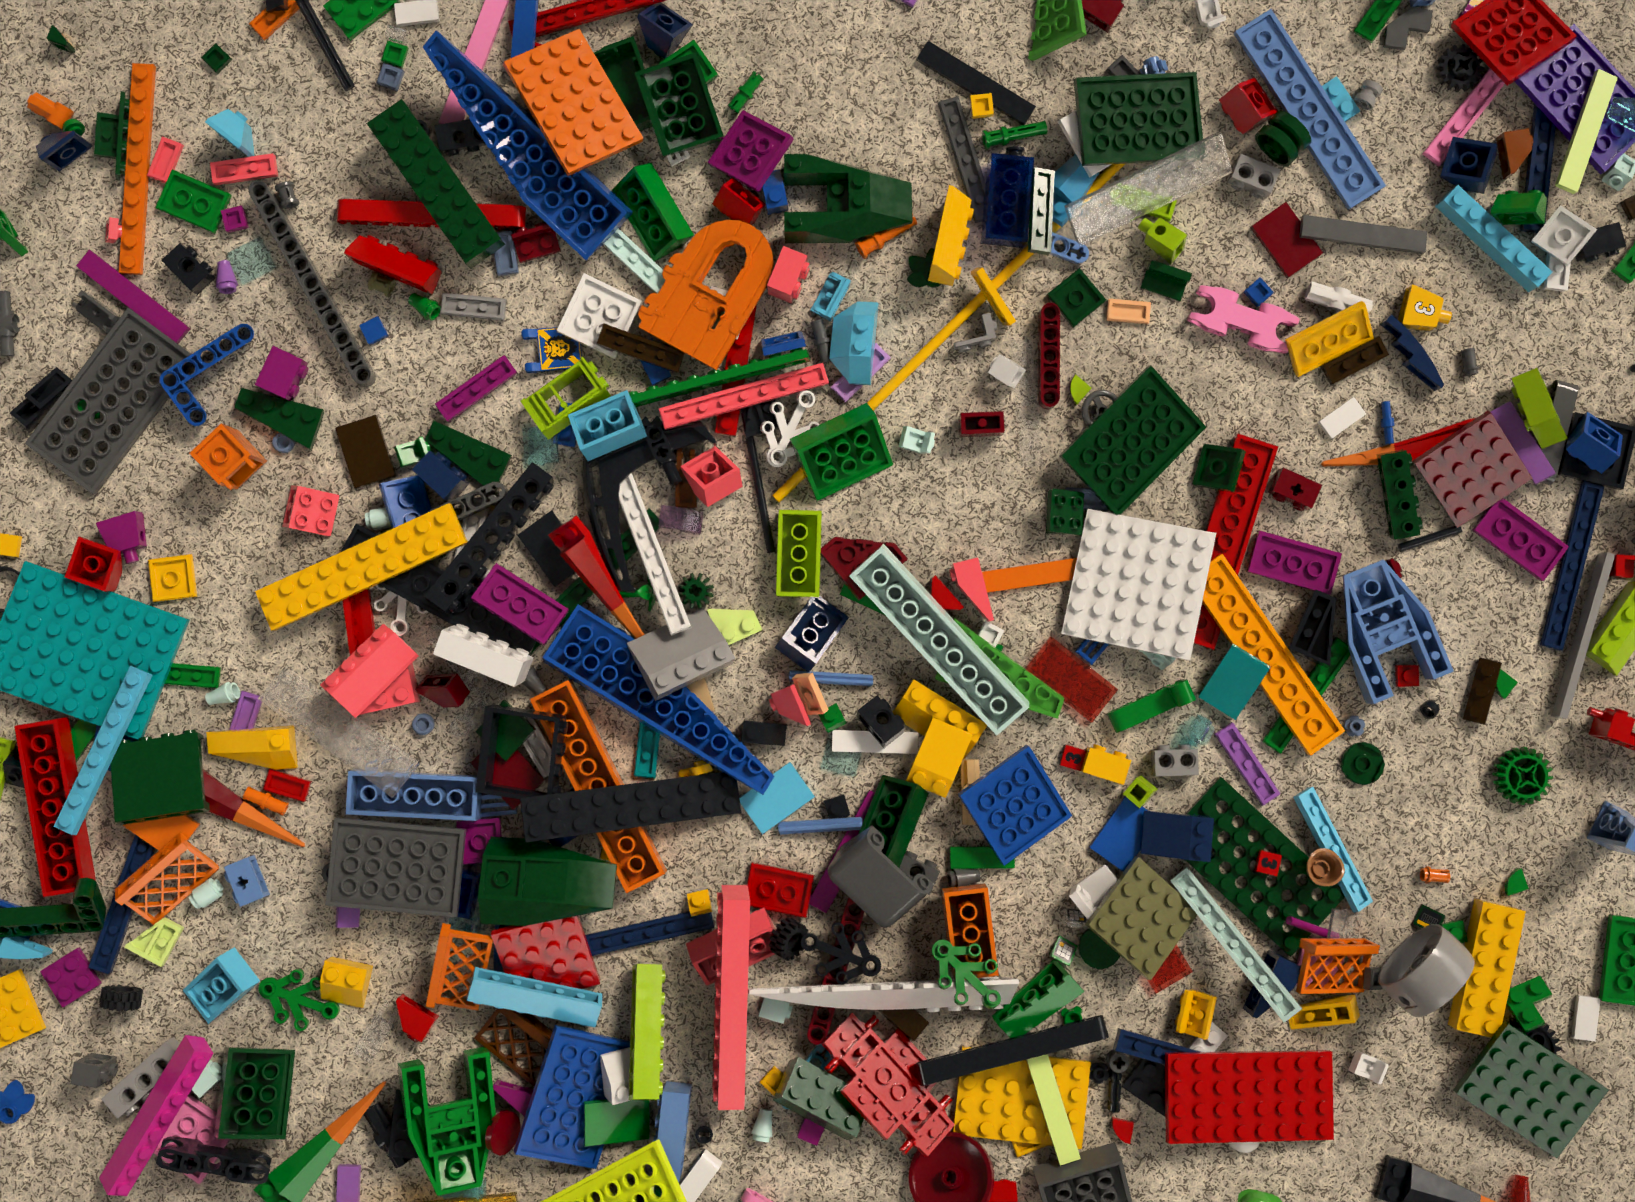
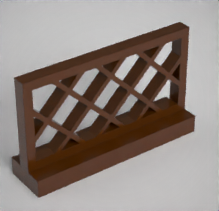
M497 1008L474 1039L535 1087L537 1080L534 1078V1071H540L541 1066L533 1067L532 1057L542 1056V1059H544L553 1031L532 1014ZM499 1013L503 1014L507 1018L508 1025L497 1026L496 1016ZM513 1028L523 1030L525 1038L514 1039ZM509 1029L510 1039L499 1040L498 1030ZM494 1030L495 1041H487L481 1035L485 1031ZM525 1042L527 1053L516 1054L515 1043ZM530 1042H538L541 1045V1052H531ZM511 1044L512 1054H503L500 1045ZM527 1057L529 1067L521 1068L518 1066L517 1058Z

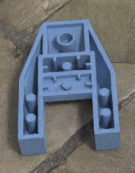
M1384 559L1343 575L1347 642L1357 683L1367 704H1375L1394 696L1378 655L1410 643L1425 679L1434 680L1454 672L1429 611Z

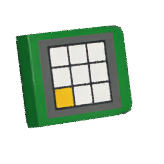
M1058 935L1049 955L1070 966L1078 945Z

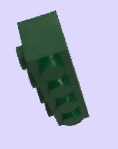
M1403 449L1376 454L1390 538L1397 540L1421 535L1420 530L1423 529L1421 517L1417 515L1419 500L1417 496H1414L1413 487H1416V480L1410 472V466L1413 465L1411 454H1408L1407 450Z

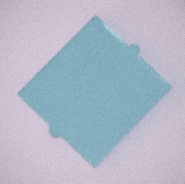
M261 237L227 253L234 266L233 270L237 272L243 285L276 269L270 256L271 251L267 250Z
M538 426L522 429L526 466H529L532 462L544 466L546 463L559 462L557 434L548 440Z
M830 732L821 768L835 771L836 774L843 773L856 776L861 752H833L832 732Z

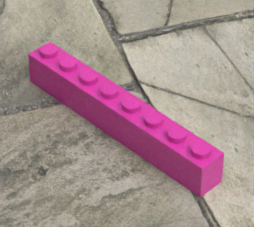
M185 1035L99 1177L107 1195L127 1196L214 1054L204 1037Z

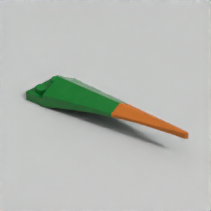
M386 1081L378 1085L343 1115L272 1170L268 1175L267 1182L259 1184L254 1191L265 1202H302L385 1086Z

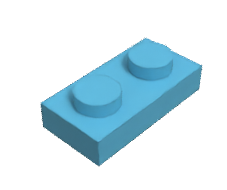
M1337 76L1322 86L1345 122L1360 112V109Z

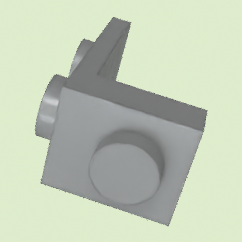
M990 313L982 314L980 320L984 336L953 343V351L958 350L959 353L971 350V346L979 345L980 348L992 345V341L996 339V319L991 318Z

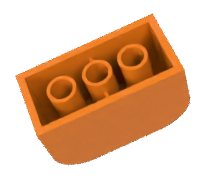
M985 883L941 889L947 941L952 946H970L976 943L981 947V954L977 958H971L968 955L955 957L960 962H986L988 959H993L997 962L988 887ZM971 947V952L973 954H977V949L975 947ZM987 963V968L993 970V964ZM951 966L952 976L955 980V969ZM998 968L992 974L972 972L977 978L999 976Z

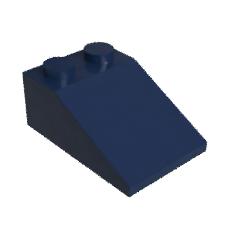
M821 596L811 597L774 648L809 673L849 617Z
M1144 810L1140 853L1211 862L1214 818L1202 815Z
M1268 950L1264 962L1288 992H1290L1298 983L1301 966L1282 955ZM1253 985L1243 1009L1257 1019L1271 1006Z

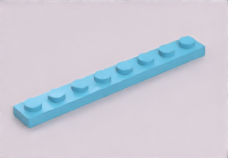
M133 666L129 667L53 827L71 835H77L152 678V674Z

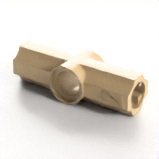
M979 759L962 760L960 792L980 778ZM962 803V825H976Z

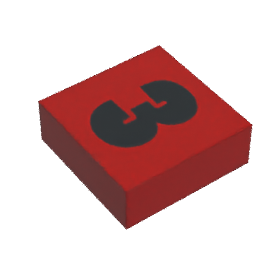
M1065 744L1059 765L1081 771L1087 751Z
M1259 849L1254 871L1277 876L1282 855Z

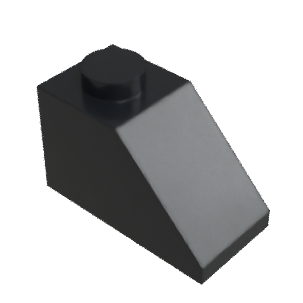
M744 720L741 742L785 746L787 724Z

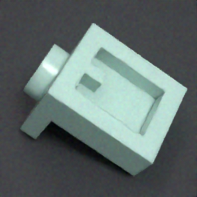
M1623 154L1603 176L1602 182L1620 191L1634 176L1635 160Z

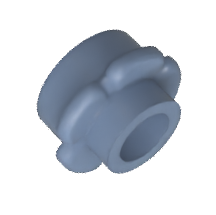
M1350 716L1349 719L1345 720L1344 728L1346 733L1352 737L1354 735H1362L1364 732L1363 728H1365L1363 719H1359L1358 716Z

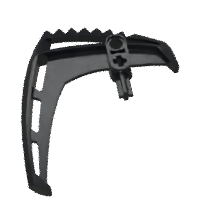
M645 416L642 419L644 429H646L647 437L590 461H587L583 455V487L590 523L606 568L620 592L635 593L637 590L631 585L621 539L619 522L620 484L636 469L655 459L659 468L664 469L670 485L680 484L679 482H682V478L675 465L677 459L674 451L706 440L714 446L717 445L714 437L700 420L692 422L694 424L664 430L659 416H656L652 422ZM653 433H661L657 440L651 439ZM666 451L667 457L662 458L661 453ZM596 465L599 466L602 498L596 497L592 468ZM598 506L605 508L610 539L604 537ZM610 548L614 550L623 576L622 580L611 558Z

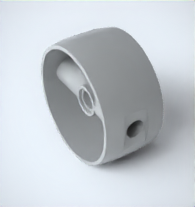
M1431 924L1413 933L1394 950L1383 964L1378 975V982L1384 991L1403 1010L1414 1017H1422L1436 1011L1457 994L1470 977L1475 960L1467 948L1448 930L1439 924Z

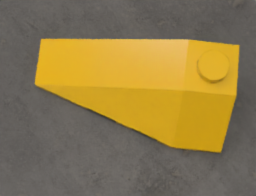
M294 725L206 732L208 754L274 770L298 768Z

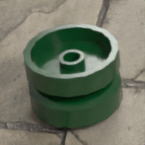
M1277 111L1268 121V125H1264L1255 135L1259 148L1272 161L1283 167H1289L1298 157V153H1302L1311 144V136L1306 127L1296 117L1285 111Z

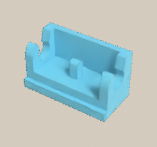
M835 272L830 273L810 311L831 322L851 285V280Z

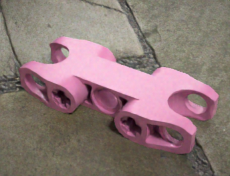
M1200 285L1197 288L1196 294L1208 299L1212 309L1210 314L1206 315L1191 312L1188 315L1187 321L1197 325L1206 332L1218 336H1225L1228 328L1233 330L1237 328L1241 330L1240 332L1250 335L1248 345L1262 351L1288 353L1286 342L1279 340L1275 331L1279 324L1290 327L1298 325L1300 319L1297 316L1269 303H1261L1259 311L1237 304L1239 294L1222 287Z

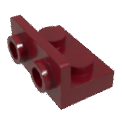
M546 222L538 223L535 225V228L517 229L514 234H511L520 263L561 252L556 232Z

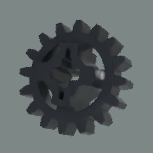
M1462 44L1459 48L1453 45L1450 50L1446 49L1437 60L1439 64L1435 69L1440 70V73L1436 77L1443 78L1440 84L1444 85L1447 83V90L1455 87V92L1458 93L1461 89L1465 92L1470 87L1473 88L1477 81L1483 77L1480 74L1485 70V67L1480 66L1483 60L1478 59V55L1473 53L1470 47L1465 49V44ZM1463 64H1465V66L1461 70L1456 72L1459 66L1461 67Z

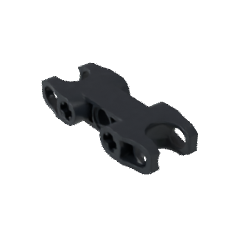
M170 1136L163 1139L156 1164L163 1169L179 1173L192 1174L198 1171L226 1176L233 1182L263 1184L267 1182L272 1158L267 1153L253 1149L237 1147L232 1150L204 1145L196 1139ZM174 1142L178 1147L166 1146V1144ZM162 1156L174 1161L172 1163H165L162 1161ZM217 1157L220 1159V1162L213 1164L209 1159ZM264 1158L267 1164L255 1161V1159ZM252 1173L264 1174V1176L257 1179L252 1176Z

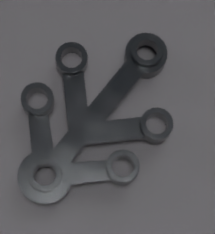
M841 922L833 923L831 930L836 935L842 949L818 940V937L811 932L805 933L801 938V945L806 951L818 949L838 957L827 963H818L815 969L818 976H826L829 971L848 963L858 965L847 972L840 970L836 973L837 983L843 985L848 980L861 974L872 977L881 970V961L877 956L870 954L864 941V933L861 930L853 931L852 941L858 945L862 957L853 954L844 933V925ZM840 925L842 927L841 932H835L834 927ZM856 933H860L862 935V939L855 940L854 935ZM811 937L814 939V943L808 945L806 939ZM869 961L875 964L872 969L866 967ZM825 966L826 971L824 973H820L818 971V967ZM840 974L846 975V979L844 981H840L838 979V976Z

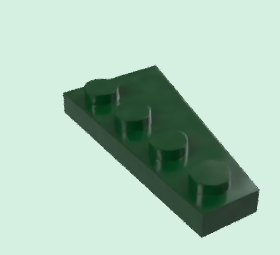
M244 388L240 389L234 407L236 410L263 423L292 441L301 444L310 451L313 449L325 412L320 408Z
M434 420L425 438L428 443L483 486L491 482H501L512 455Z

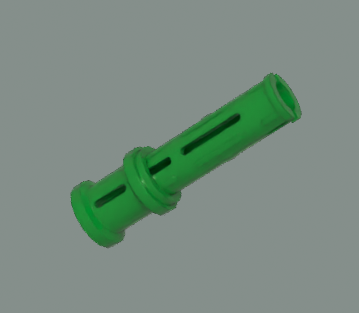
M1044 120L1008 129L1002 126L994 131L987 132V130H983V146L985 150H988L991 146L1001 144L1002 146H1007L1010 141L1046 135L1048 132L1047 124Z

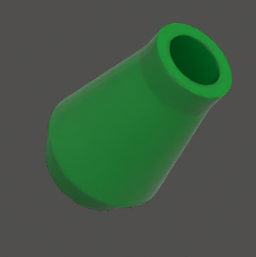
M412 293L408 299V303L425 320L433 321L440 314L441 307L434 300L420 296L417 293Z

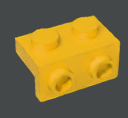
M1193 989L1185 990L1180 998V1013L1175 1020L1176 1032L1186 1033L1204 1040L1208 1039L1217 997Z

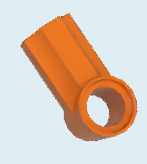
M37 92L30 95L27 100L28 109L46 118L48 122L62 130L64 122L71 119L75 113L61 103H55Z

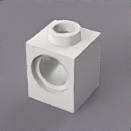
M999 354L990 363L988 373L1007 386L1015 388L1026 369Z

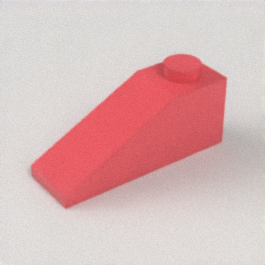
M978 557L953 563L951 565L952 569H949L951 581L956 582V586L987 622L993 621L994 618Z

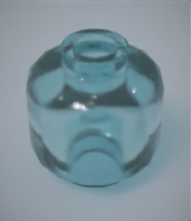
M1200 714L1189 717L1182 730V734L1187 738L1185 742L1194 747H1197L1199 744L1207 745L1215 731L1212 725L1213 721Z

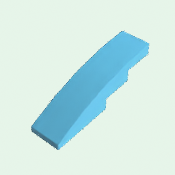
M20 936L0 938V958H43L53 951L51 948Z

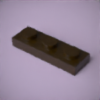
M1379 336L1326 363L1321 368L1329 384L1332 385L1383 359L1389 353Z
M1479 658L1463 720L1486 725L1502 666L1501 662Z

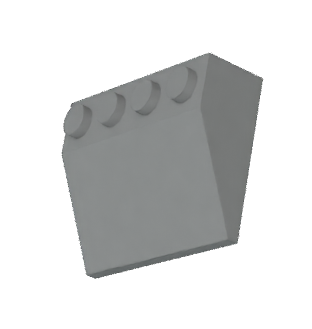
M704 608L687 615L692 628L671 636L668 626L665 625L627 643L655 701L720 671L734 662L735 657L726 639Z

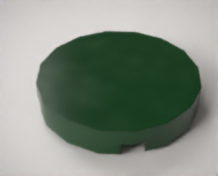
M1358 742L1348 746L1343 752L1340 761L1341 770L1345 777L1351 782L1360 785L1377 781L1383 774L1385 762L1381 751L1373 744Z
M1090 928L1085 930L1080 936L1079 954L1090 967L1106 969L1114 965L1120 958V955Z

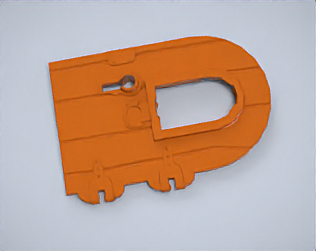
M739 220L717 221L705 226L696 233L683 253H676L670 257L668 262L673 267L665 265L662 273L663 278L666 280L659 293H651L646 297L644 303L649 306L647 308L641 305L638 313L639 318L642 320L638 326L640 329L716 371L767 288L774 266L773 252L768 240L754 226ZM735 244L740 245L745 249L747 256L745 266L740 270L727 294L723 296L716 290H711L708 286L703 285V280L719 254L726 247L734 246ZM725 311V313L720 316V321L718 322L715 329H712V326L714 325L717 318L719 320V314Z

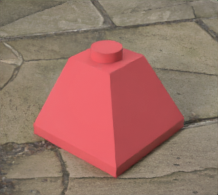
M795 684L771 693L772 698L768 700L773 711L777 710L780 715L803 725H811Z

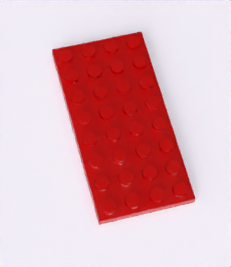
M1332 1051L1165 1053L1166 1143L1334 1140Z

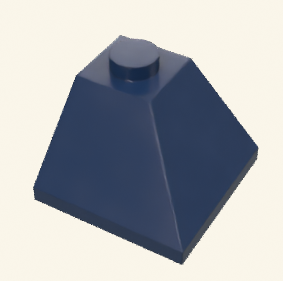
M661 2L651 5L637 16L647 47L653 50L657 56L664 59L675 52L693 26L692 23Z
M75 131L52 133L42 138L40 143L36 145L39 158L59 172L93 147L89 141Z

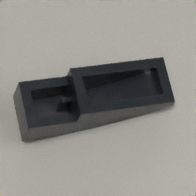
M54 368L24 395L26 399L10 412L11 417L30 433L43 420L72 379L59 368Z

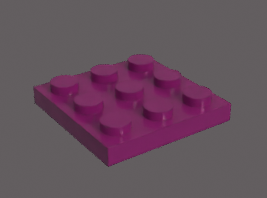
M742 110L709 159L708 164L759 192L794 138L792 135Z

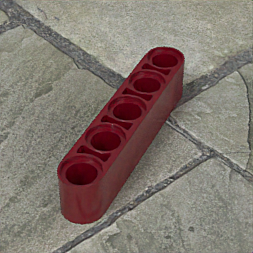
M1046 303L1038 316V402L1043 409L1049 410L1054 408L1060 399V309L1055 303ZM1044 311H1053L1054 318H1046L1044 315ZM1051 331L1054 334V339H1046L1044 332ZM1051 352L1054 355V360L1047 361L1044 358V353ZM1051 373L1054 376V381L1051 383L1045 381L1044 374ZM1051 394L1054 398V403H1046L1044 395Z

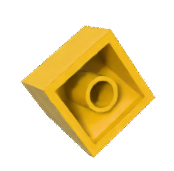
M332 956L326 959L320 979L321 999L364 1008L373 966Z

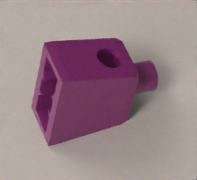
M132 511L96 522V526L106 546L120 550L121 554L124 555L126 564L139 561L136 550L147 546L143 512Z

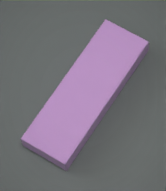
M875 343L872 377L891 359L877 343ZM842 375L831 386V389L846 403L863 385L849 384Z

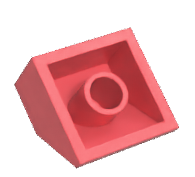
M716 446L680 466L693 492L707 507L743 487L740 469Z

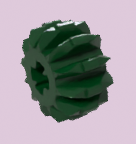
M690 573L691 581L689 582L684 577L682 580L686 583V586L678 585V588L685 590V592L679 593L680 597L686 596L682 603L685 605L691 600V609L694 608L695 602H697L698 608L701 609L702 600L705 604L709 605L710 602L705 597H714L713 593L707 592V590L713 589L714 585L706 586L710 581L708 577L701 582L703 577L701 573L698 574L697 580H695V575ZM694 585L702 589V592H699L700 595L697 597L690 592L691 589L693 590L692 587Z

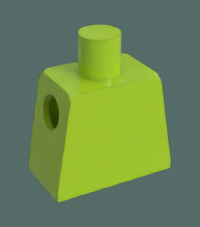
M1144 218L1138 226V229L1146 234L1144 243L1169 264H1172L1185 248L1187 234L1162 218H1158L1155 223Z

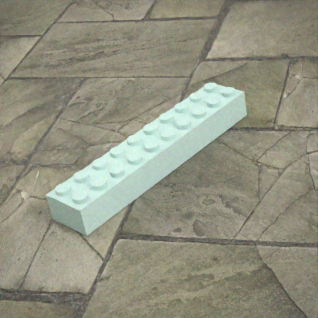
M884 544L850 574L851 579L996 735L1001 733L1029 708V701Z

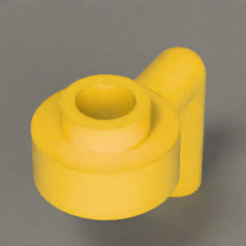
M700 760L693 762L694 767L680 770L678 776L700 775L712 772L713 768L709 763Z

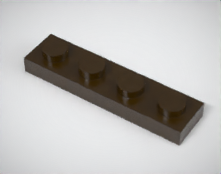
M604 323L597 341L599 346L675 373L679 372L685 355L684 352Z

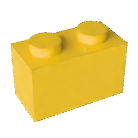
M1096 744L1093 745V748L1087 746L1081 772L1124 785L1131 764V760L1126 759L1127 754L1115 750L1113 754L1105 752V747Z

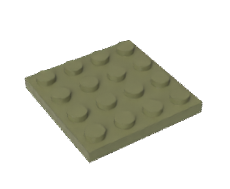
M1135 856L1085 925L1144 978L1151 980L1197 914L1183 896L1140 857Z

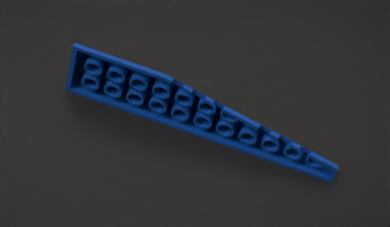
M436 30L424 44L423 49L446 80V84L457 97V101L468 114L470 121L487 147L495 155L497 162L508 175V179L519 192V196L585 260H588L623 225L633 211L587 168L567 176L535 119Z
M578 604L542 657L543 662L663 737L764 795L775 776L718 720L713 712L687 687L655 701L627 646V643L634 640V638Z

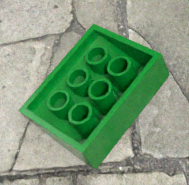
M868 403L790 438L796 457L817 501L893 466L877 416Z

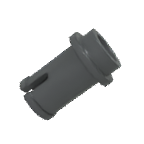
M1475 348L1461 350L1464 367L1462 372L1465 373V376L1478 374L1480 367L1477 366Z

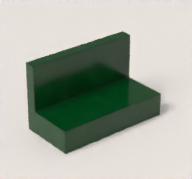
M1151 260L1147 266L1140 288L1181 301L1192 273Z

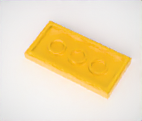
M1360 301L1285 339L1294 373L1297 377H1300L1373 340L1374 336L1366 304Z

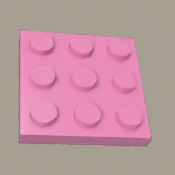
M189 1094L155 1149L154 1154L158 1156L163 1139L170 1136L196 1139L204 1145L225 1148L231 1139H217L214 1137L217 1112ZM174 1142L166 1144V1146L178 1147ZM162 1156V1159L167 1163H172L174 1161L172 1159L164 1158ZM212 1157L209 1161L215 1164L218 1158ZM196 1171L195 1173L185 1175L200 1184L208 1173Z

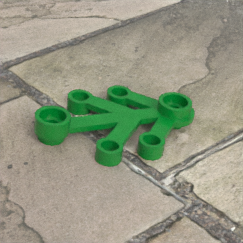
M947 940L935 942L932 946V955L939 961L938 986L945 990L952 984V979L948 975L949 963L955 969L956 994L954 995V1002L957 1005L962 1006L968 1001V994L965 992V979L982 995V1004L986 1008H996L1001 1002L999 992L994 989L989 990L972 972L992 974L998 968L997 962L993 959H988L986 962H960L955 957L968 955L971 958H977L981 954V947L976 943L970 946H952ZM940 947L946 948L947 953L942 954ZM971 947H975L978 953L973 954L971 952ZM987 963L993 964L994 969L989 970ZM941 979H947L948 985L944 986L941 983ZM959 994L964 996V1002L958 1000L957 996ZM990 994L996 997L995 1002L989 1000Z
M295 969L289 975L278 980L273 977H267L260 982L258 988L260 995L270 1000L275 1011L274 1020L279 1024L284 1023L289 1018V1013L283 1009L279 997L287 1000L296 1020L294 1027L297 1031H303L309 1026V1020L304 1017L299 1004L321 1012L322 1016L328 1020L334 1019L340 1012V1007L336 1002L329 1001L324 1004L303 996V994L311 990L320 989V986L316 987L314 985V980L320 982V976L312 978L310 982L291 991L282 988L291 982L298 983L303 980L304 972L301 969ZM295 972L300 974L299 979L294 978ZM267 985H270L272 987L271 992H268L266 990ZM327 1008L332 1009V1015L327 1014ZM279 1013L284 1014V1020L279 1019ZM299 1020L305 1023L304 1027L299 1026Z

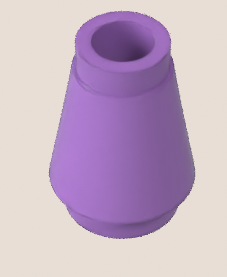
M222 260L217 262L216 288L222 294L236 292L238 283L230 261Z

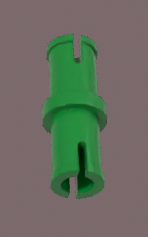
M755 71L752 72L743 86H739L738 93L727 105L730 109H734V112L737 114L748 99L751 100L753 98L754 91L764 80L759 74L756 75Z

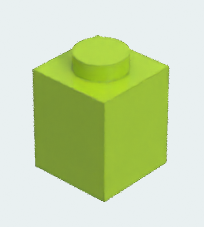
M1141 775L1131 783L1123 795L1137 807L1141 808L1158 789Z

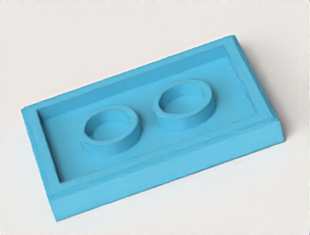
M791 762L773 773L775 777L764 795L751 789L739 798L741 805L762 834L815 797Z

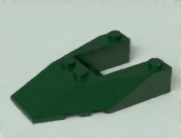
M784 154L785 186L827 185V212H784L785 244L851 243L854 239L866 236L867 238L873 236L876 232L886 229L889 231L912 223L911 182L808 154Z

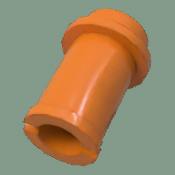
M1426 866L1420 870V879L1427 884L1430 882L1449 883L1450 871L1448 869H1431V867Z

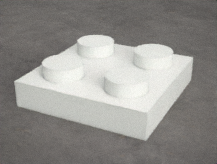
M1560 205L1531 242L1568 266L1597 229Z

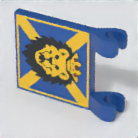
M558 327L523 329L521 333L524 340L537 338L540 362L526 363V372L537 373L569 369L581 360V343L558 333Z

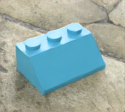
M628 390L568 415L579 449L587 461L647 437L641 418Z

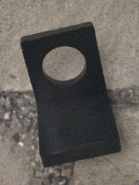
M15 746L3 762L5 783L25 788L20 760L14 758L19 754L18 746Z

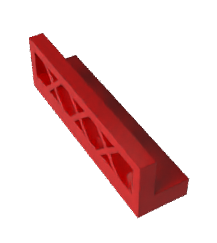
M370 588L342 600L350 655L375 631Z

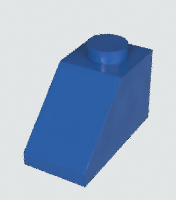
M780 169L773 170L762 186L768 215L788 211V201Z

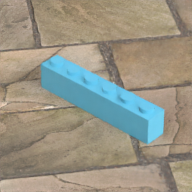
M1459 185L1451 189L1435 206L1527 292L1538 288L1552 273L1542 261Z
M475 967L468 990L467 1001L494 1006L498 1009L513 1010L518 1013L533 1014L541 1018L547 1017L561 1022L596 1027L602 1008V993Z

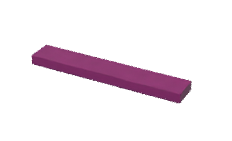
M90 249L76 265L117 299L179 344L191 329Z
M869 789L855 817H861L864 821L875 792ZM860 830L846 831L811 895L810 905L827 913L840 890L829 878L828 867L840 847L857 836Z

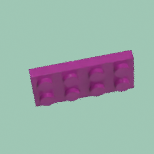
M1504 498L1490 506L1472 529L1474 533L1540 581H1544L1569 548L1568 545Z
M1259 530L1257 531L1246 572L1331 595L1342 553Z
M497 563L471 597L474 602L545 646L569 611L568 608Z

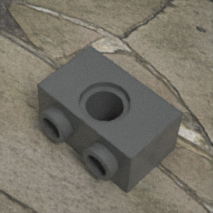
M906 850L899 869L912 879L914 876L910 874L911 867L919 866L921 867L920 874L925 875L935 884L940 870L936 868L937 864L928 859L922 862L917 859L918 855Z

